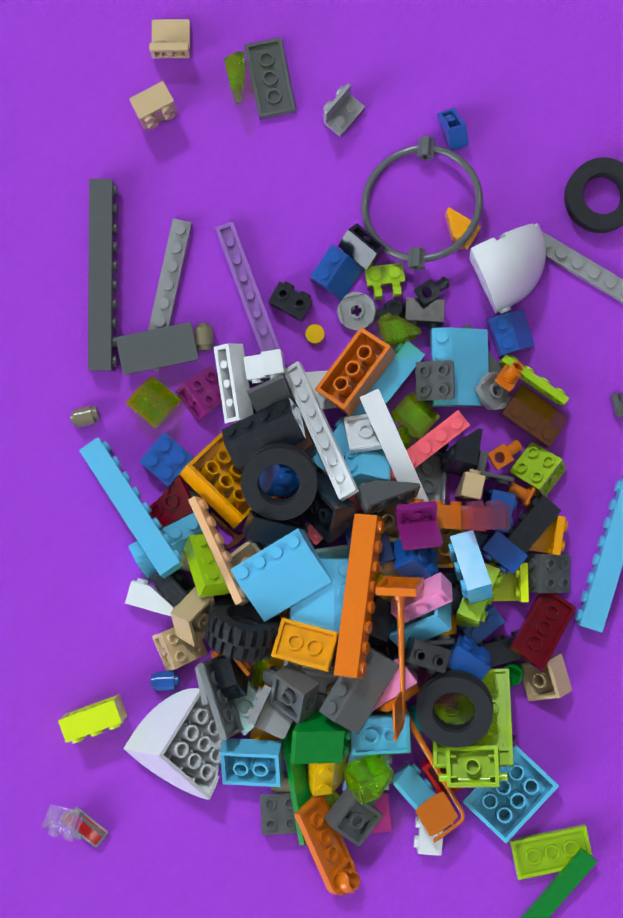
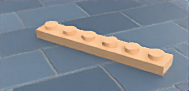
M197 496L188 499L235 605L248 603L247 596L231 571V568H233L231 554L225 549L223 545L224 539L216 530V521L207 510L209 508L205 499Z

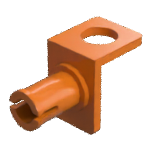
M514 361L511 366L505 364L495 382L511 392L521 377L519 373L522 372L523 365L518 361Z
M514 440L507 446L502 444L488 453V458L494 468L499 470L514 460L512 456L522 450V445L518 440Z
M511 482L507 489L508 493L516 494V497L521 499V505L529 509L531 507L529 505L531 498L539 496L535 490L536 488L529 487L525 489L514 482Z

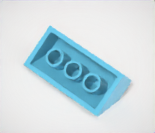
M194 513L160 529L163 534L167 533L173 543L170 545L173 550L178 549L179 552H185L184 546L189 535L203 534ZM137 541L129 545L128 547L139 568L147 579L152 578L157 570L139 542Z

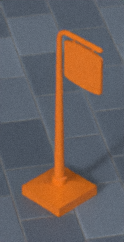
M384 576L375 587L376 595L394 596L397 607L400 692H398L393 702L394 741L397 740L405 723L404 600H406V596L416 597L424 586V578Z
M416 684L405 690V702L420 691ZM395 697L375 709V711L389 712L393 710ZM405 703V713H409L406 709L407 705ZM410 716V730L434 768L433 755ZM434 768L438 777L439 774H443L440 768ZM447 782L442 783L461 814L458 822L453 824L458 815L444 792L433 795L415 811L428 835L438 834L433 839L434 843L461 825L465 818L464 811L452 789L447 788ZM452 824L451 827H449L447 830H445L444 832H442L441 834H439V832H441L442 830H444L445 828H447L449 825Z

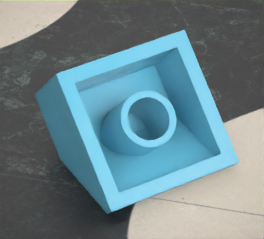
M383 449L350 454L349 450L346 451L345 461L357 488L363 482L374 480L390 481L391 466Z
M407 761L392 775V782L416 810L423 802L435 795L434 785L428 778L424 779L420 775L422 771L415 763L411 765Z

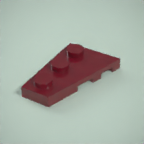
M178 476L174 480L175 482L150 505L152 509L150 514L153 519L156 517L162 525L160 529L193 513L188 501L192 497L181 476Z

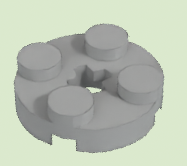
M351 292L344 296L338 306L339 320L347 328L358 331L360 327L366 329L375 321L376 305L368 295L361 292ZM356 306L362 309L360 316L352 314Z
M497 372L484 374L479 384L475 387V391L486 410L503 409L511 399V397H508L509 391L495 382L499 375Z

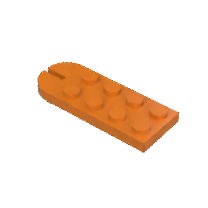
M324 795L312 796L294 813L324 884L331 894L345 895L347 893H355V890L360 887V875L356 871L355 864L342 835L332 829L324 819V816L330 810Z

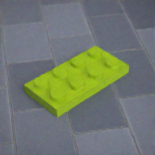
M585 824L509 840L518 880L561 871L580 848H583L592 855Z

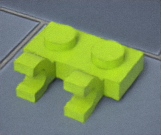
M403 262L372 266L368 270L365 269L367 288L373 287L374 300L382 299L381 286L392 285L393 298L401 297L400 283H405Z

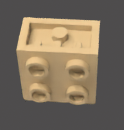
M189 19L152 20V43H149L152 58H190Z
M174 627L152 635L166 671L177 669L207 654L202 640L194 647L179 639Z

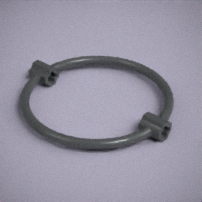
M423 136L419 138L418 145L403 148L385 158L369 176L361 200V214L366 231L386 247L385 253L399 260L407 261L408 269L415 271L425 269V262L442 259L461 248L476 230L483 209L482 187L474 169L459 154L450 149L436 146L435 138L430 136ZM417 153L418 159L424 161L434 159V153L452 159L466 171L475 191V211L467 230L452 245L432 254H426V249L421 247L409 248V254L393 249L378 236L369 216V197L378 176L394 161Z

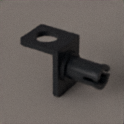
M441 277L436 282L429 279L416 287L414 292L423 305H426L442 295L440 292L448 288L450 283L446 277Z

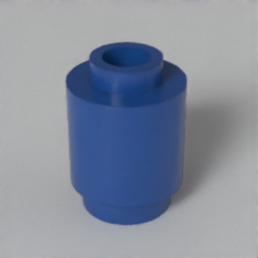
M161 671L151 674L152 690L171 691L176 690V686H179V674H176L175 671Z

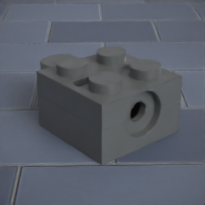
M288 663L281 669L272 665L263 672L264 682L272 687L269 703L298 724L315 712L320 683L291 663Z
M367 781L358 793L347 786L324 816V819L332 829L360 847L383 817V814L374 806L382 794L381 788L373 781Z

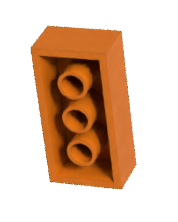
M360 327L316 386L315 390L321 397L351 416L361 403L360 397L370 391L396 353L390 345Z

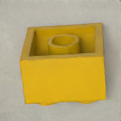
M345 755L342 763L308 764L307 780L312 796L330 795L340 786L344 779L348 756Z

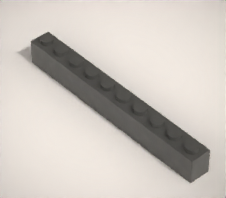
M89 179L88 370L91 372H114V367H117V356H114V348H117L116 337H114V329H117V318H114V310H117L118 302L117 299H114V291L118 290V282L115 280V272L118 271V262L115 261V253H118V243L115 242V234H118V223H115V215H118V204H115V196H118V185H115L113 179Z

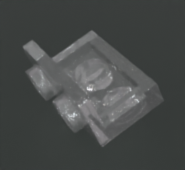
M50 804L41 827L48 830L47 834L58 838L59 835H63L62 838L69 841L74 839L81 840L83 836L77 832L84 813Z

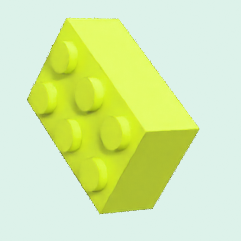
M118 694L66 713L58 722L65 742L72 741L74 744L84 740V737L89 734L93 737L101 734L108 727L110 730L120 727L124 722L123 720L127 717V713L121 696Z

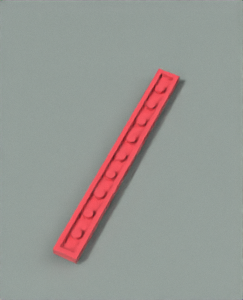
M459 410L406 450L414 469L470 426ZM390 469V481H397L392 469ZM355 494L348 498L356 506V512L362 510L355 499ZM311 524L307 527V535L315 545L324 539Z

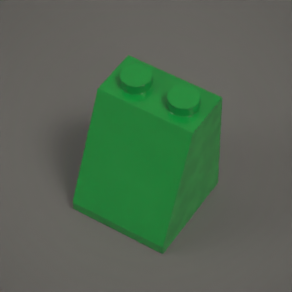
M315 711L300 724L297 723L293 730L290 763H342L345 755L348 756L351 744H348V740L351 738L352 731L335 723L321 712Z

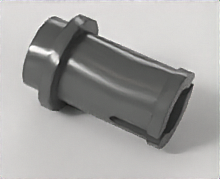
M622 392L610 395L615 411L613 415H616V418L623 417Z

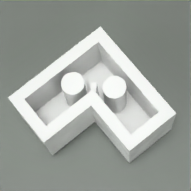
M281 349L264 351L259 355L243 357L246 377L248 381H252V384L263 383V379L270 378L271 380L279 375L287 376Z

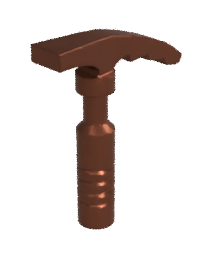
M214 510L210 513V516L214 518L216 523L232 534L231 536L234 538V541L224 546L226 550L238 544L245 537L243 533L238 535L239 532L234 531L230 524Z

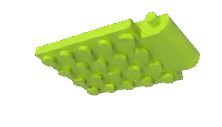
M490 669L481 680L489 689L493 700L492 723L482 739L472 745L459 748L443 746L433 741L434 768H446L447 774H439V782H447V788L500 787V781H508V773H500V767H514L509 669ZM446 693L440 696L434 704L438 717L444 722L453 725L464 724L475 714V707L471 699L460 693Z

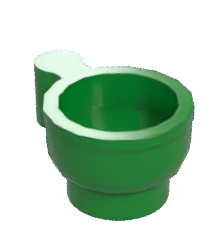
M517 662L506 665L504 669L510 670V688L520 684L524 677L523 666Z

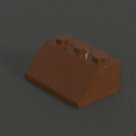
M520 384L508 405L499 414L545 448L552 445L568 416L523 384Z

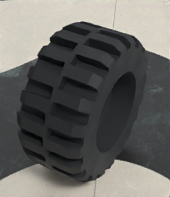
M233 598L229 600L223 599L216 602L210 608L205 639L212 650L215 649L218 654H223L229 659L260 662L263 659L267 660L272 657L271 653L278 634L281 618L278 614L264 622L250 601L244 605H235Z

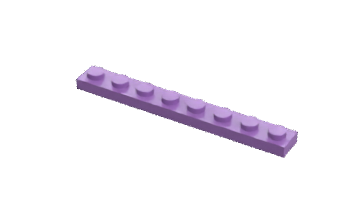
M233 221L216 227L215 230L260 351L280 349Z

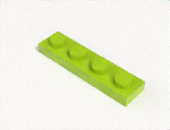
M505 354L498 364L502 367L505 364L511 366L514 361L519 362V360L512 355L508 356ZM523 366L522 372L519 373L521 374L519 379L561 407L566 404L569 397L566 396L562 389L554 388L550 385L549 380L544 377H538L534 374L533 369Z

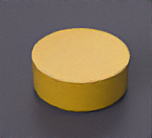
M317 324L310 325L306 329V339L312 344L320 343L324 339L323 328Z

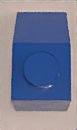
M452 108L437 113L445 142L450 150H459L469 145L466 124L456 109Z

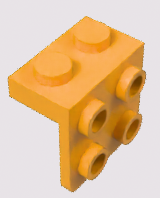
M557 516L529 550L560 555L565 547L563 533H566L568 521H565L566 517Z

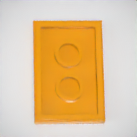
M282 617L271 656L329 672L339 632Z

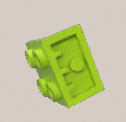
M531 442L510 469V473L536 488L535 490L539 496L544 495L546 497L564 474L567 467L563 459Z

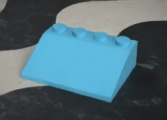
M431 328V361H453L455 375L454 399L432 400V407L483 406L475 391V387L479 384L481 377L489 372L488 329Z
M299 528L231 568L239 586L264 622L333 582L307 534Z
M320 558L333 582L291 606L290 620L339 632L349 558Z
M516 744L513 746L514 767H500V773H508V781H500V787L474 788L462 801L505 843L514 836L559 787L557 782Z

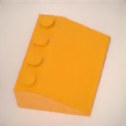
M221 432L185 466L179 475L233 528L252 510L245 501L241 489L243 472L236 469L224 445Z

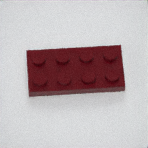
M539 593L509 650L539 671L544 670L576 607L557 593Z

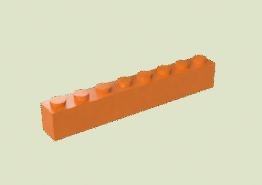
M354 514L334 675L364 679V675L367 673L366 655L370 650L368 639L369 634L372 632L371 615L375 610L373 599L375 587L377 586L376 575L380 570L378 559L383 547L381 535L385 530L383 518L377 515Z

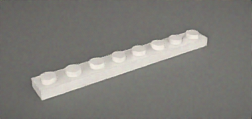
M297 361L286 368L287 376L285 378L339 500L344 501L359 492L306 372L302 364Z

